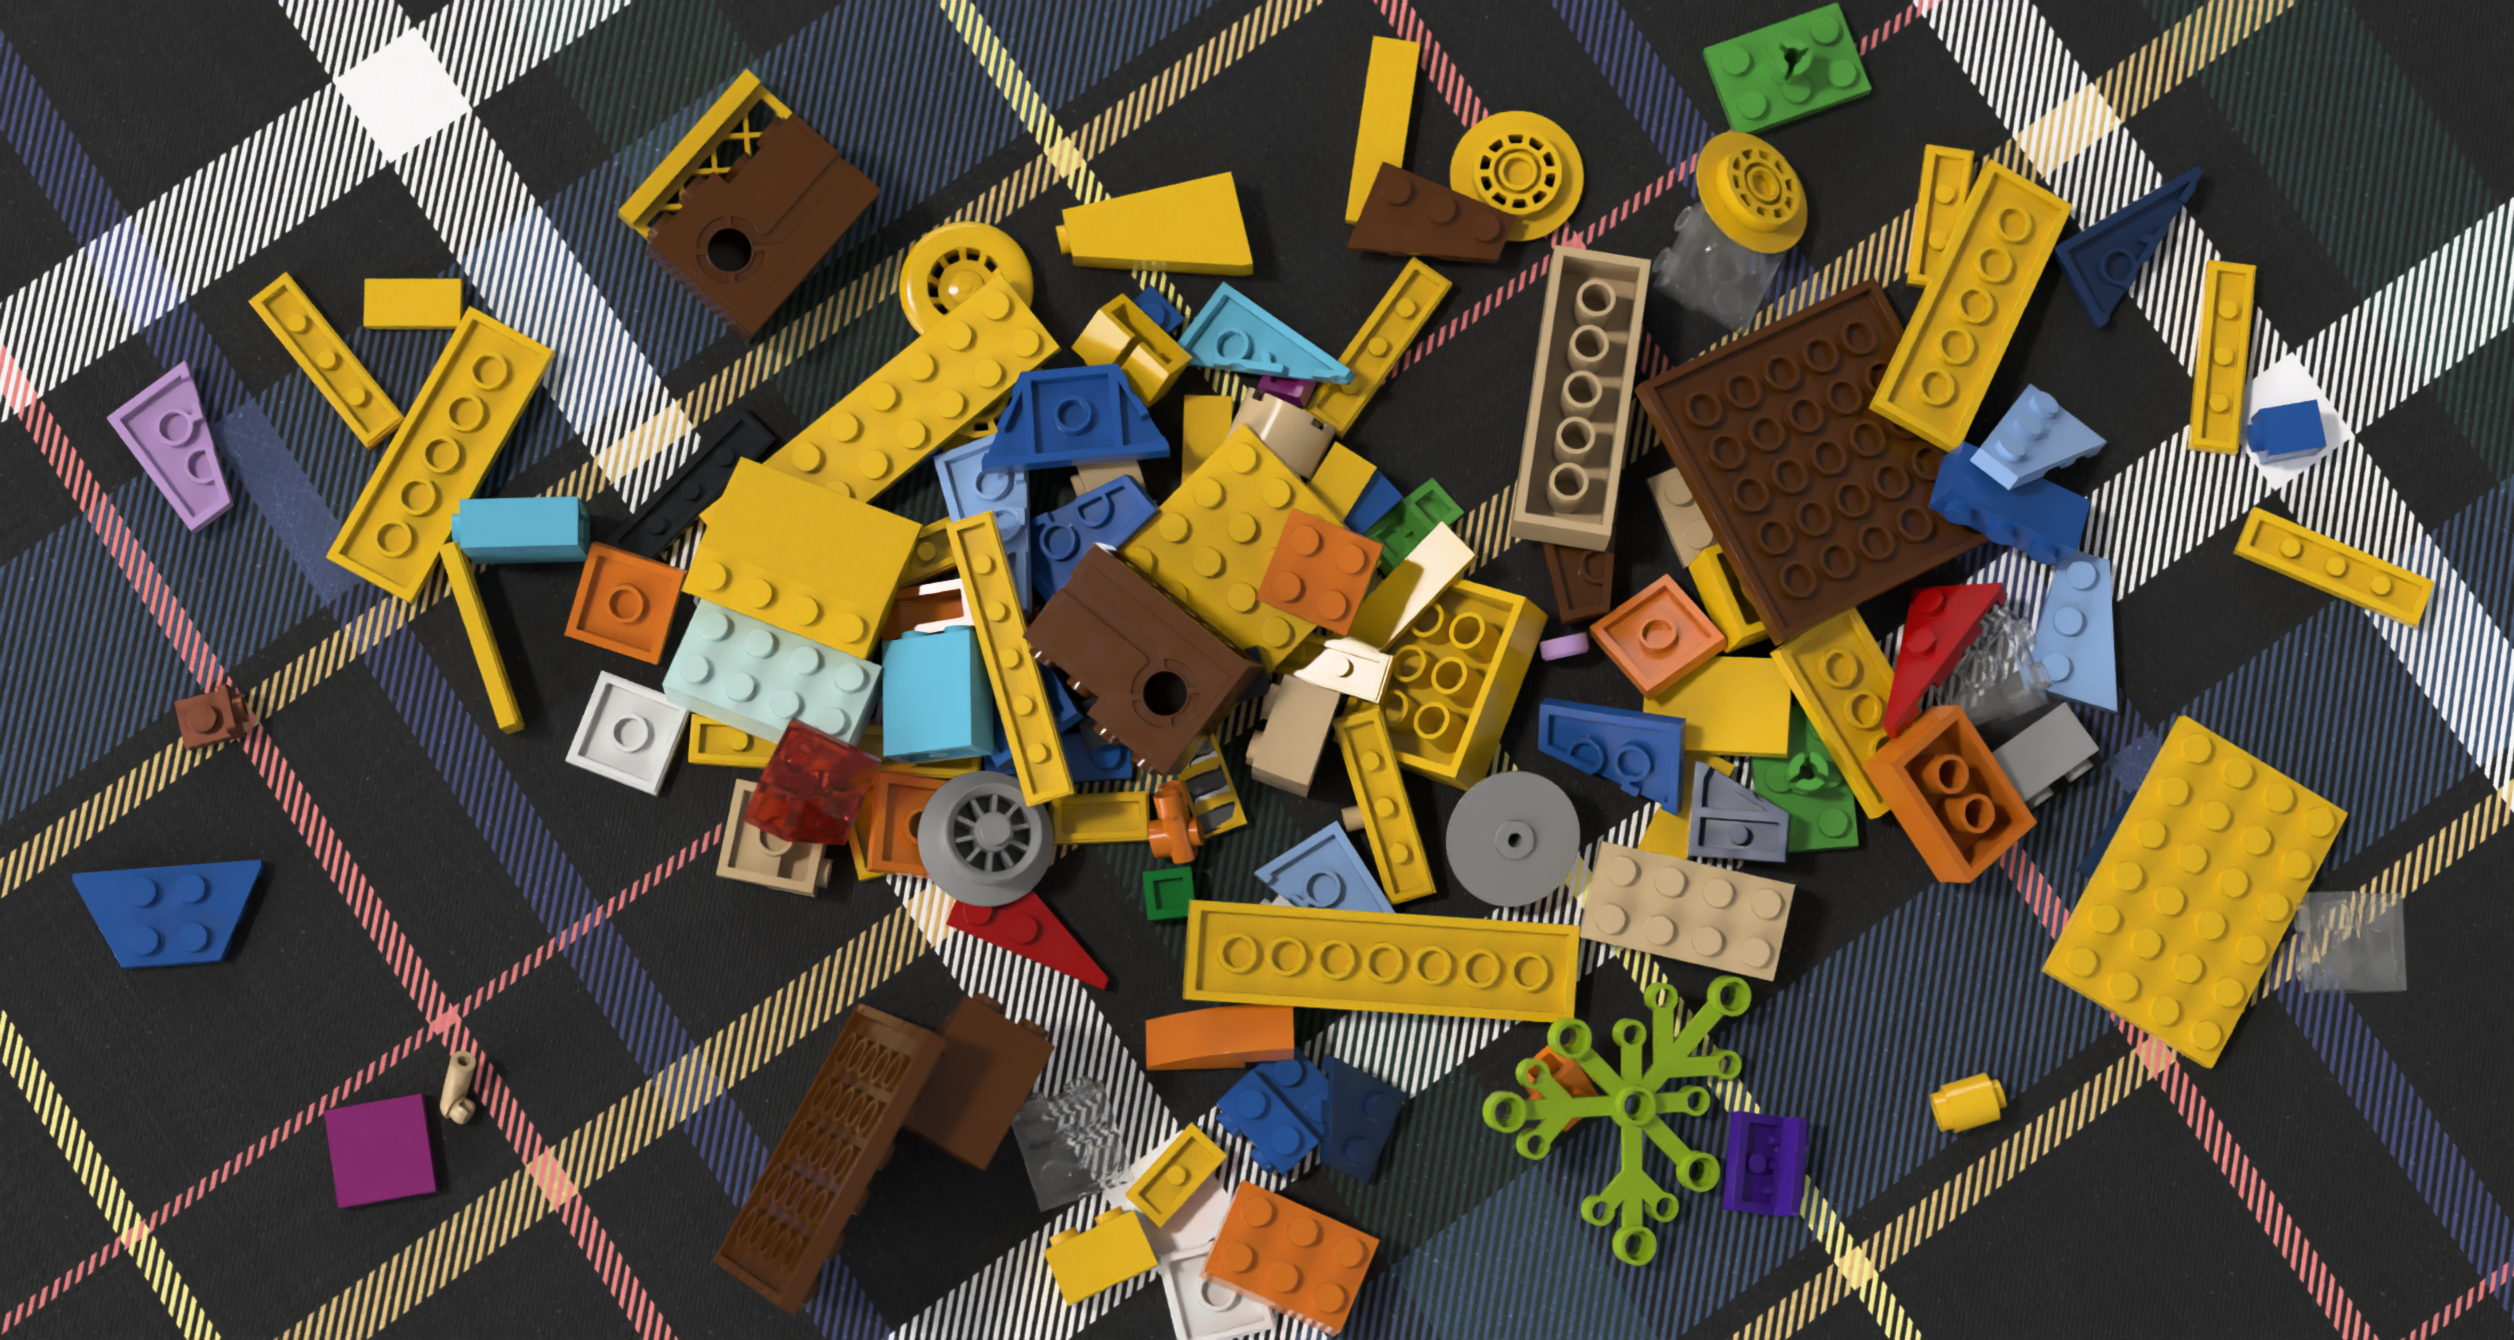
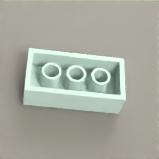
M701 598L662 686L667 701L848 771L883 691V670L880 665Z

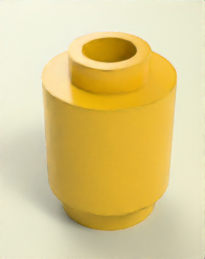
M1985 1072L1941 1085L1939 1092L1929 1095L1932 1110L1941 1132L1952 1129L1954 1133L1999 1120V1109L2007 1106L1999 1080L1994 1079L1990 1081Z

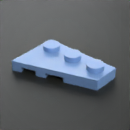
M2076 551L2055 566L2021 687L2111 714L2118 712L2110 560Z

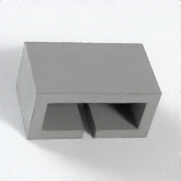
M2064 702L1992 752V755L2023 802L2032 810L2054 794L2049 787L2050 784L2063 775L2070 783L2093 767L2088 758L2100 749L2066 702Z

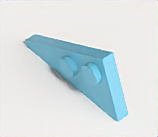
M1224 281L1177 342L1193 357L1187 366L1349 385L1355 377V374L1346 366Z

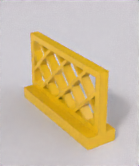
M746 68L618 210V217L646 239L649 235L648 231L651 229L647 225L660 211H679L683 207L681 204L667 203L678 191L680 200V195L684 192V184L691 176L711 175L713 172L718 175L727 174L731 167L717 168L716 149L723 141L744 140V151L751 156L750 140L760 139L759 136L762 132H749L748 113L760 100L776 113V117L779 116L784 121L792 112L760 84L761 81ZM743 120V133H731ZM711 155L712 168L699 169Z

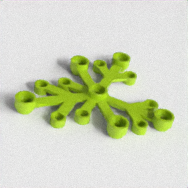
M1723 975L1714 979L1707 991L1708 1001L1675 1039L1674 1008L1678 1002V993L1670 984L1661 982L1650 984L1645 990L1644 1002L1653 1011V1064L1643 1076L1642 1045L1646 1040V1029L1641 1022L1624 1018L1619 1020L1613 1027V1040L1621 1047L1620 1078L1590 1047L1592 1034L1586 1023L1569 1017L1556 1020L1550 1026L1547 1035L1550 1049L1558 1056L1574 1059L1608 1095L1571 1097L1550 1075L1549 1067L1544 1061L1526 1058L1516 1068L1517 1081L1524 1087L1535 1089L1544 1099L1523 1100L1517 1094L1507 1091H1496L1489 1095L1484 1102L1483 1118L1486 1124L1492 1129L1501 1132H1515L1523 1126L1526 1120L1543 1119L1535 1129L1527 1128L1522 1130L1516 1139L1518 1152L1522 1156L1533 1160L1542 1159L1547 1155L1550 1143L1572 1118L1610 1116L1616 1124L1621 1126V1171L1600 1195L1592 1194L1584 1199L1581 1205V1215L1588 1223L1605 1226L1612 1221L1615 1209L1621 1203V1227L1614 1235L1612 1246L1617 1258L1625 1263L1635 1266L1644 1265L1653 1258L1657 1249L1655 1235L1650 1229L1642 1226V1200L1645 1202L1647 1215L1660 1222L1673 1220L1679 1210L1676 1197L1662 1191L1642 1170V1131L1676 1165V1176L1683 1187L1697 1192H1706L1712 1189L1719 1180L1720 1166L1716 1158L1705 1152L1691 1151L1655 1114L1683 1112L1692 1116H1700L1709 1108L1710 1096L1704 1088L1694 1085H1686L1678 1092H1656L1668 1078L1715 1076L1730 1080L1739 1074L1742 1062L1739 1055L1734 1051L1717 1049L1706 1056L1688 1055L1723 1015L1738 1016L1747 1010L1751 1002V990L1748 984L1741 978ZM1727 986L1730 993L1729 998L1725 1003H1722L1720 1001V993L1723 987ZM1664 989L1666 1001L1663 1005L1658 1006L1656 995L1658 991ZM1632 1025L1635 1035L1627 1043L1624 1039V1031L1628 1026ZM1568 1028L1571 1034L1570 1041L1563 1046L1560 1043V1035L1564 1029ZM1727 1056L1730 1065L1727 1071L1722 1073L1719 1064L1721 1059ZM1536 1065L1539 1072L1538 1077L1535 1081L1530 1082L1527 1078V1072L1531 1066ZM1693 1092H1696L1698 1103L1694 1108L1690 1109L1688 1098ZM1632 1095L1635 1099L1634 1108L1630 1112H1626V1099ZM1500 1102H1504L1506 1113L1502 1118L1497 1119L1495 1109ZM1536 1135L1539 1145L1534 1152L1530 1153L1527 1144L1529 1139ZM1696 1161L1699 1168L1698 1173L1695 1177L1690 1178L1689 1168ZM1665 1198L1667 1208L1663 1214L1659 1215L1656 1210L1657 1203L1660 1199ZM1601 1202L1603 1204V1213L1599 1218L1595 1219L1592 1214L1593 1207L1596 1203ZM1630 1235H1634L1635 1246L1627 1252L1625 1249L1626 1240Z

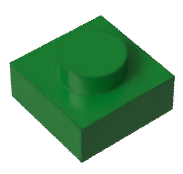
M1191 867L1142 872L1148 923L1188 918L1189 900H1195Z

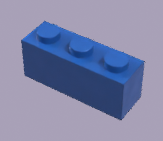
M1965 441L1942 458L1928 508L1943 514L1949 522L1967 525L1986 534V537L1994 543L2010 545L2023 551L2033 561L2040 564L2056 566L2078 550L2091 503L2090 500L2041 477L2008 490L1970 461L1979 448Z

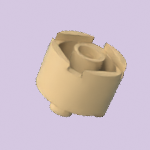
M1249 387L1225 441L1243 423H1246L1303 482L1305 480L1311 481L1324 458L1337 428L1326 422L1323 429L1320 430L1321 423L1313 420L1314 415L1267 393L1264 394L1261 401H1258L1260 393L1256 389Z

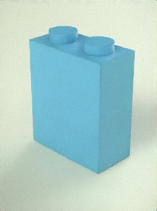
M578 496L460 499V513L452 514L451 530L453 542L460 544V549L474 564L586 562L590 549V513Z
M950 625L944 627V633L930 635V633L925 631H907L900 634L901 639L883 641L884 757L904 765H914L994 754L993 688L978 636L973 631V627L969 625Z

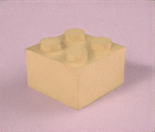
M1284 674L1280 686L1271 684L1262 709V718L1268 720L1264 732L1255 729L1246 754V764L1252 766L1251 779L1306 798L1332 727L1333 718H1335L1338 710L1340 693Z

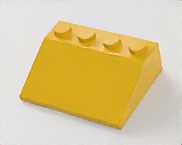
M740 457L698 545L681 591L872 662L923 525Z
M1458 578L1384 653L1395 657L1396 662L1383 704L1350 695L1342 716L1380 705L1399 768L1435 782L1468 791L1476 783L1485 779L1548 615L1526 597ZM1335 732V735H1334L1332 741H1334L1335 743L1339 744L1338 738H1337V735H1336V732Z

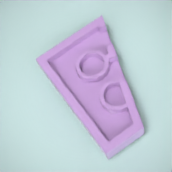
M185 360L106 417L192 533H198L234 506L190 366Z

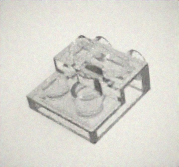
M1702 202L1695 203L1694 207L1687 206L1675 222L1674 230L1680 234L1672 249L1665 248L1654 262L1652 271L1658 276L1652 287L1689 310H1700L1736 334L1745 333L1787 250L1766 254L1746 249L1731 240L1717 227Z
M2004 607L1984 616L1978 624L1982 630L1981 634L1973 644L1963 651L1962 659L1939 688L1933 686L1939 706L1960 705L1975 727L1997 717L2007 721L2048 704L2044 690L2052 688V683L2043 662H2034L2029 647L2037 644V640L2030 622L2026 617L2019 619V616L2012 610Z
M2358 891L2308 892L2301 903L2295 904L2297 911L2294 914V926L2297 933H2302L2303 952H2298L2296 957V974L2298 981L2304 982L2305 993L2404 992L2407 990L2402 893H2358Z
M1079 1077L1064 1084L1063 1093L1048 1098L1045 1097L1043 1092L1030 1093L1012 1122L1041 1212L1135 1181L1102 1080L1092 1082L1091 1077Z

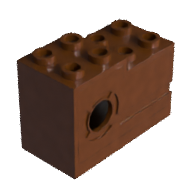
M794 112L785 121L777 116L767 126L756 143L761 147L760 150L753 157L745 152L727 172L726 181L715 172L707 180L698 175L680 195L681 198L678 203L683 207L674 217L666 211L648 231L649 235L646 237L651 242L646 254L747 343L753 339L866 211L881 191L877 185L853 164L850 166L838 156L839 152Z
M1095 542L1071 572L1073 576L1063 588L1057 590L1022 637L1032 644L1028 652L1035 659L1050 669L1054 666L1060 670L1063 669L1071 675L1066 682L1075 691L1089 700L1092 697L1097 699L1087 713L1097 722L1093 727L1095 732L1114 746H1117L1118 743L1128 746L1135 752L1131 760L1153 777L1157 774L1161 776L1180 775L1264 666L1114 546Z
M982 992L976 993L974 998L969 995L962 996L952 1014L944 1016L934 1033L948 1041L942 1050L946 1053L944 1063L933 1079H926L917 1095L921 1101L916 1114L908 1124H901V1127L966 1165L985 1170L1056 1046L1046 1041L1050 1034L1049 1031L1027 1018H1020L1017 1023L1002 1015L1006 1006Z

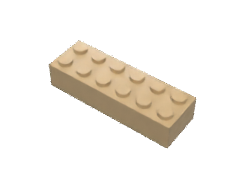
M1555 245L1549 268L1509 532L1510 537L1605 552L1612 531L1651 260Z

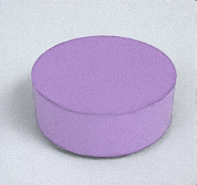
M1586 632L1539 642L1541 656L1545 661L1586 653L1590 649Z

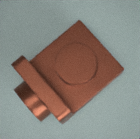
M223 684L216 686L217 691L175 701L174 704L185 749L191 751L246 737L243 723L249 722V712L242 693L236 694L233 688Z

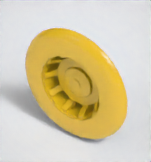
M1526 111L1497 113L1475 124L1459 142L1450 167L1452 190L1516 216L1506 239L1508 241L1532 240L1557 229L1569 218L1576 208L1583 188L1582 160L1570 136L1550 119ZM1510 141H1521L1522 143L1511 144ZM1529 144H1532V145L1538 147L1540 150L1534 149V148L1531 147ZM1497 145L1502 147L1497 152L1492 151ZM1548 158L1552 166H1546L1544 159ZM1483 161L1490 162L1489 169H1480L1481 163ZM1546 177L1554 180L1552 188L1545 185ZM1485 180H1489L1492 187L1487 191L1482 184ZM1540 193L1544 199L1535 204L1533 197ZM1498 195L1505 199L1506 204L1502 205L1494 200L1495 196ZM1514 202H1524L1525 208H1513L1512 205Z
M1726 132L1712 138L1704 146L1699 156L1696 180L1702 203L1713 222L1731 240L1755 252L1766 254L1778 253L1794 246L1804 233L1808 210L1801 182L1788 161L1770 144L1747 133Z
M973 221L946 224L922 237L906 257L899 281L902 308L910 324L922 336L997 274L1001 273L1030 309L1034 292L1031 266L1020 246L1009 235L996 227ZM967 254L980 256L979 260H967ZM959 255L960 260L951 265L947 262L948 259ZM989 261L997 267L992 273L986 268ZM940 267L944 272L940 279H937L933 275L937 268ZM929 289H938L939 297H930ZM944 307L948 313L942 315L937 308Z

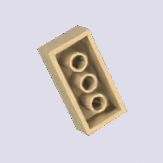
M1600 840L1579 936L1774 981L1795 885Z

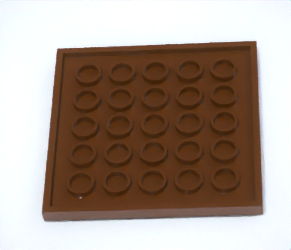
M1875 277L1642 382L1634 389L1775 646L1991 541L1986 537V534L1967 525L1949 522L1943 514L1928 508L1942 458L1948 452L1869 409L1905 332Z
M858 1002L715 1255L713 1262L775 1305L793 1315L796 1314L800 1306H807L818 1288L819 1280L816 1279V1276L825 1260L831 1261L843 1244L844 1234L841 1231L851 1214L855 1216L862 1210L869 1197L870 1189L867 1185L876 1169L882 1170L892 1157L895 1149V1143L892 1142L901 1124H908L916 1114L921 1101L920 1097L917 1096L926 1079H933L941 1069L946 1057V1053L942 1050L948 1041L929 1030Z

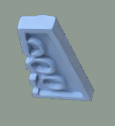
M994 433L933 456L951 522L990 510L995 511L1025 617L1032 615L1029 470L992 474L983 473L981 460L984 454H988L997 434Z

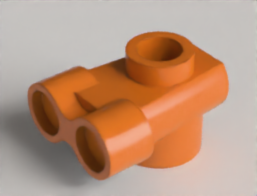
M1184 780L1165 782L1158 786L1159 793L1153 796L1159 819L1148 822L1151 850L1156 859L1172 856L1174 864L1195 860L1199 852L1198 846L1204 845L1202 823L1198 816L1192 818L1190 816L1188 808L1189 799Z

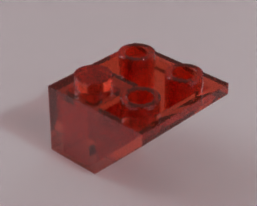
M793 717L759 779L742 821L786 842L844 845L882 759Z

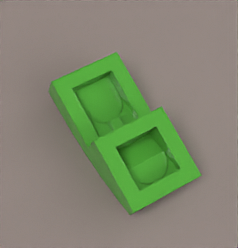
M1431 478L1403 499L1394 511L1366 531L1363 536L1385 544L1380 556L1382 563L1378 567L1388 577L1441 521L1448 527H1451L1465 512Z

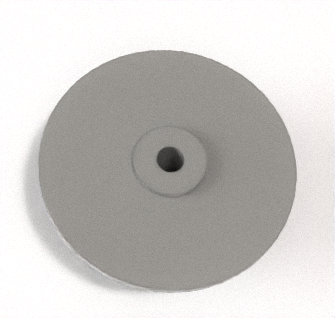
M974 771L951 779L932 795L920 818L918 848L927 873L942 891L952 898L969 905L994 907L1005 905L1021 898L1038 884L1045 874L1052 857L1053 829L1045 806L1041 804L1031 808L1027 807L1020 781L1004 773Z
M1526 771L1501 772L1476 783L1457 803L1450 817L1446 834L1448 860L1459 882L1471 894L1482 901L1505 907H1516L1534 903L1553 892L1570 873L1577 858L1580 844L1579 821L1570 799L1550 780Z

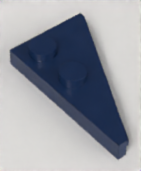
M2199 166L2191 168L2054 246L2052 253L2094 329L2106 325L2110 319V313L2124 292L2129 290L2137 278V272L2143 263L2149 260L2169 230L2167 227L2181 206L2187 203L2195 191L2196 184L2201 178L2200 176L2203 175Z

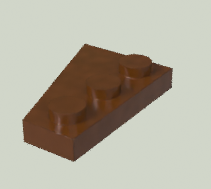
M1383 161L1345 252L1363 253V251L1389 253L1392 256L1420 255L1438 257V259L1496 264L1516 216Z
M1622 463L1611 537L1605 552L1541 542L1561 625L1609 614Z

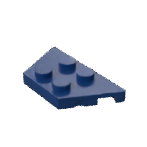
M1115 363L1020 372L1012 390V400L1001 415L997 424V434L988 454H984L981 463L983 473L992 474L1170 457V448L1165 437H1162L1151 420L1146 407L1133 392L1121 368Z
M260 859L73 873L72 881L122 968L136 969L224 962L233 942L232 935L236 926L241 923L249 906L247 901L258 876H262L265 865L264 861Z

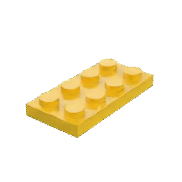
M1853 608L1791 638L1772 651L1770 655L1869 819H1874L1890 810V807L1862 767V764L1892 739L1888 737L1883 724L1895 673L1857 609Z

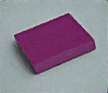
M424 1094L324 1110L338 1208L343 1209L439 1192Z

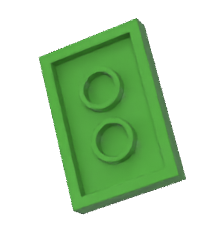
M1838 2L1704 48L1702 53L1732 132L1754 135L1868 95L1871 91Z
M1792 705L1788 758L1750 756L1753 792L1792 815L1789 853L1857 848L1859 844L1854 793L1802 706Z

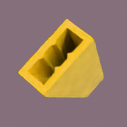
M1231 172L1062 210L1064 225L1055 226L1062 255L1071 253L1074 267L1232 276L1253 274V261Z

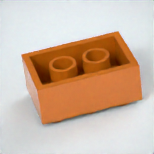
M1960 705L1927 707L1909 727L1901 732L1899 738H1892L1862 764V767L1939 882L1971 883L2037 824Z
M1243 1179L1234 1192L1199 1273V1277L1335 1336L1343 1328L1377 1248L1379 1239Z

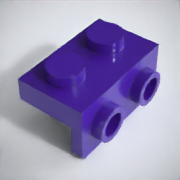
M1731 1111L1722 1210L1776 1217H1798L1800 1205L1804 1198V1184L1802 1182L1804 1157L1809 1146L1808 1122L1806 1118L1779 1117L1744 1111Z

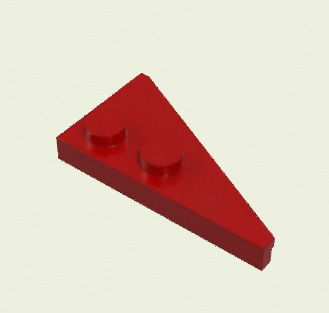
M2001 582L1913 588L1883 728L1889 738H1899L1901 732L1913 723L1921 712L1917 706L1921 698L1931 685L1939 688L1962 659L1963 651L1973 644L1981 634L1982 630L1978 624L1993 604L2002 606L2007 600L2008 594Z
M1030 890L1026 895L1011 903L994 907H980L958 900L955 901L946 922L947 926L1105 991L1109 978L1033 890Z

